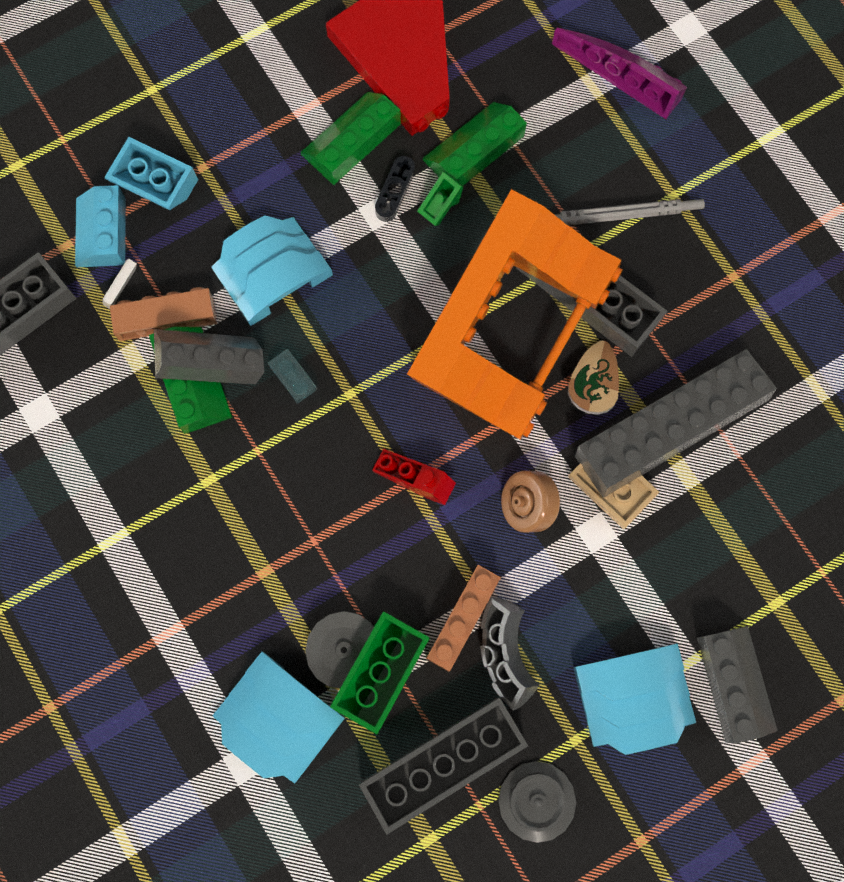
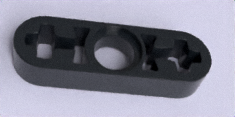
M407 156L398 157L394 161L377 199L375 214L380 221L390 222L396 217L414 176L415 164ZM407 165L408 170H405L402 178H400V168ZM392 184H398L402 190L398 194H392L388 188ZM389 199L391 201L390 211H387L386 214L382 213V208L386 207Z

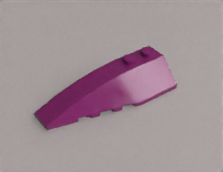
M558 27L554 32L552 41L554 46L664 119L668 118L686 91L687 87L680 80L671 77L663 72L659 66L651 64L628 50L589 35Z

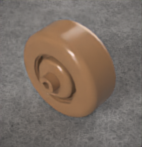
M541 471L517 472L507 480L503 488L501 497L502 511L509 525L519 532L544 531L554 523L559 513L560 496L558 488L552 478Z

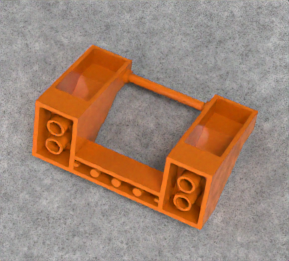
M511 189L407 375L419 384L521 440L523 436L528 438L535 425L531 423L536 414L540 416L547 405V402L544 401L546 396L542 393L543 388L541 386L544 384L584 311L590 307L596 309L598 304L603 305L610 294V291L607 290L611 281L616 283L623 269L619 268L621 260L594 246L544 206ZM513 266L577 299L576 307L534 381H530L528 385L464 346L465 342L470 343L477 330L474 328L478 319L483 320L489 310L488 301L491 296H497L502 287L501 278L504 273L509 274Z

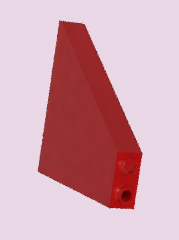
M359 0L326 22L328 38L375 93L384 94L401 110V124L411 136L417 132H423L431 122L441 119L447 114L449 110V83L443 0Z

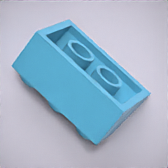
M130 137L126 140L105 175L106 180L168 210L187 200L198 181L193 167Z
M118 185L94 186L76 198V267L119 266L125 264L126 198Z

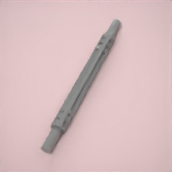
M676 199L561 211L560 214H555V216L566 225L681 214V211L704 209L705 203L704 199L690 201Z

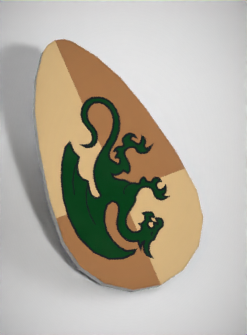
M606 341L597 342L585 352L576 366L568 385V396L571 402L579 410L597 415L606 413L614 407L619 391L617 359L610 344Z

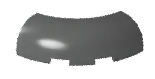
M490 597L481 623V629H483V646H480L484 668L487 667L493 681V688L505 704L512 710H516L531 698L540 685L525 668L519 652L518 629L525 610L503 598Z

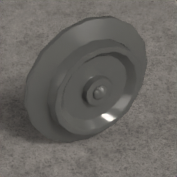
M343 611L329 614L316 623L308 635L305 653L308 666L318 680L329 687L341 688L374 629L371 622L359 614Z
M539 761L524 763L512 770L501 785L498 799L501 817L509 830L523 840L536 843L553 840L565 832L574 818L576 807L574 788L565 773L552 764Z

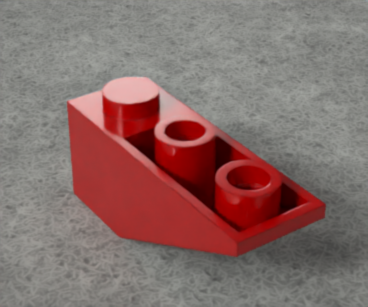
M383 449L372 470L410 491L442 505L446 504L456 484L444 471Z

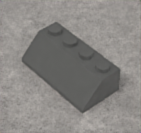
M154 330L155 378L256 385L264 374L263 349L254 337Z
M748 626L698 637V645L725 743L737 744L758 739L778 731Z

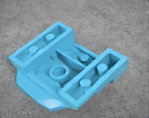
M263 216L239 229L224 240L221 258L211 267L250 326L271 314L269 306L309 282L313 288L333 275L332 269L303 232L294 217L280 220Z
M678 644L573 667L593 747L608 744L624 755L677 743L685 726L696 723Z
M265 652L259 654L247 669L245 675L229 693V696L213 714V717L221 724L222 744L261 777L285 776L293 783L297 782L345 719L343 715L330 708L327 702L322 701L286 672L281 665Z

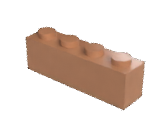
M196 287L184 293L169 292L166 296L161 297L146 296L139 301L133 302L123 300L119 301L116 305L110 306L113 334L119 341L148 337L154 333L155 329L203 327L217 324L213 296L209 288Z
M477 565L429 652L427 660L450 672L501 577Z

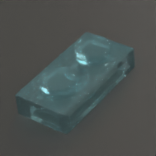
M288 349L268 362V366L297 404L318 390Z

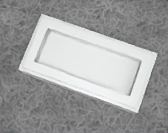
M130 259L126 260L103 298V305L110 309V306L115 304L136 270L137 263Z

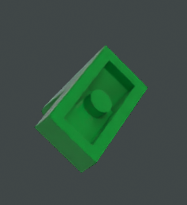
M443 171L417 212L434 226H438L451 206L457 205L460 202L463 186Z

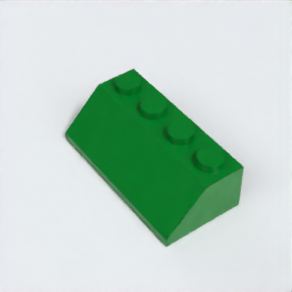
M367 92L300 153L327 180L335 185L401 125V110L384 94Z
M493 102L423 157V161L438 177L445 171L464 186L524 137L527 122L511 106Z
M171 327L165 329L204 333L202 327ZM153 333V334H150V335H149V338H150V341H151V344H152V347H153V350H154V333ZM163 379L178 427L184 434L232 418L221 382Z
M383 611L330 708L371 732L378 734L430 637Z

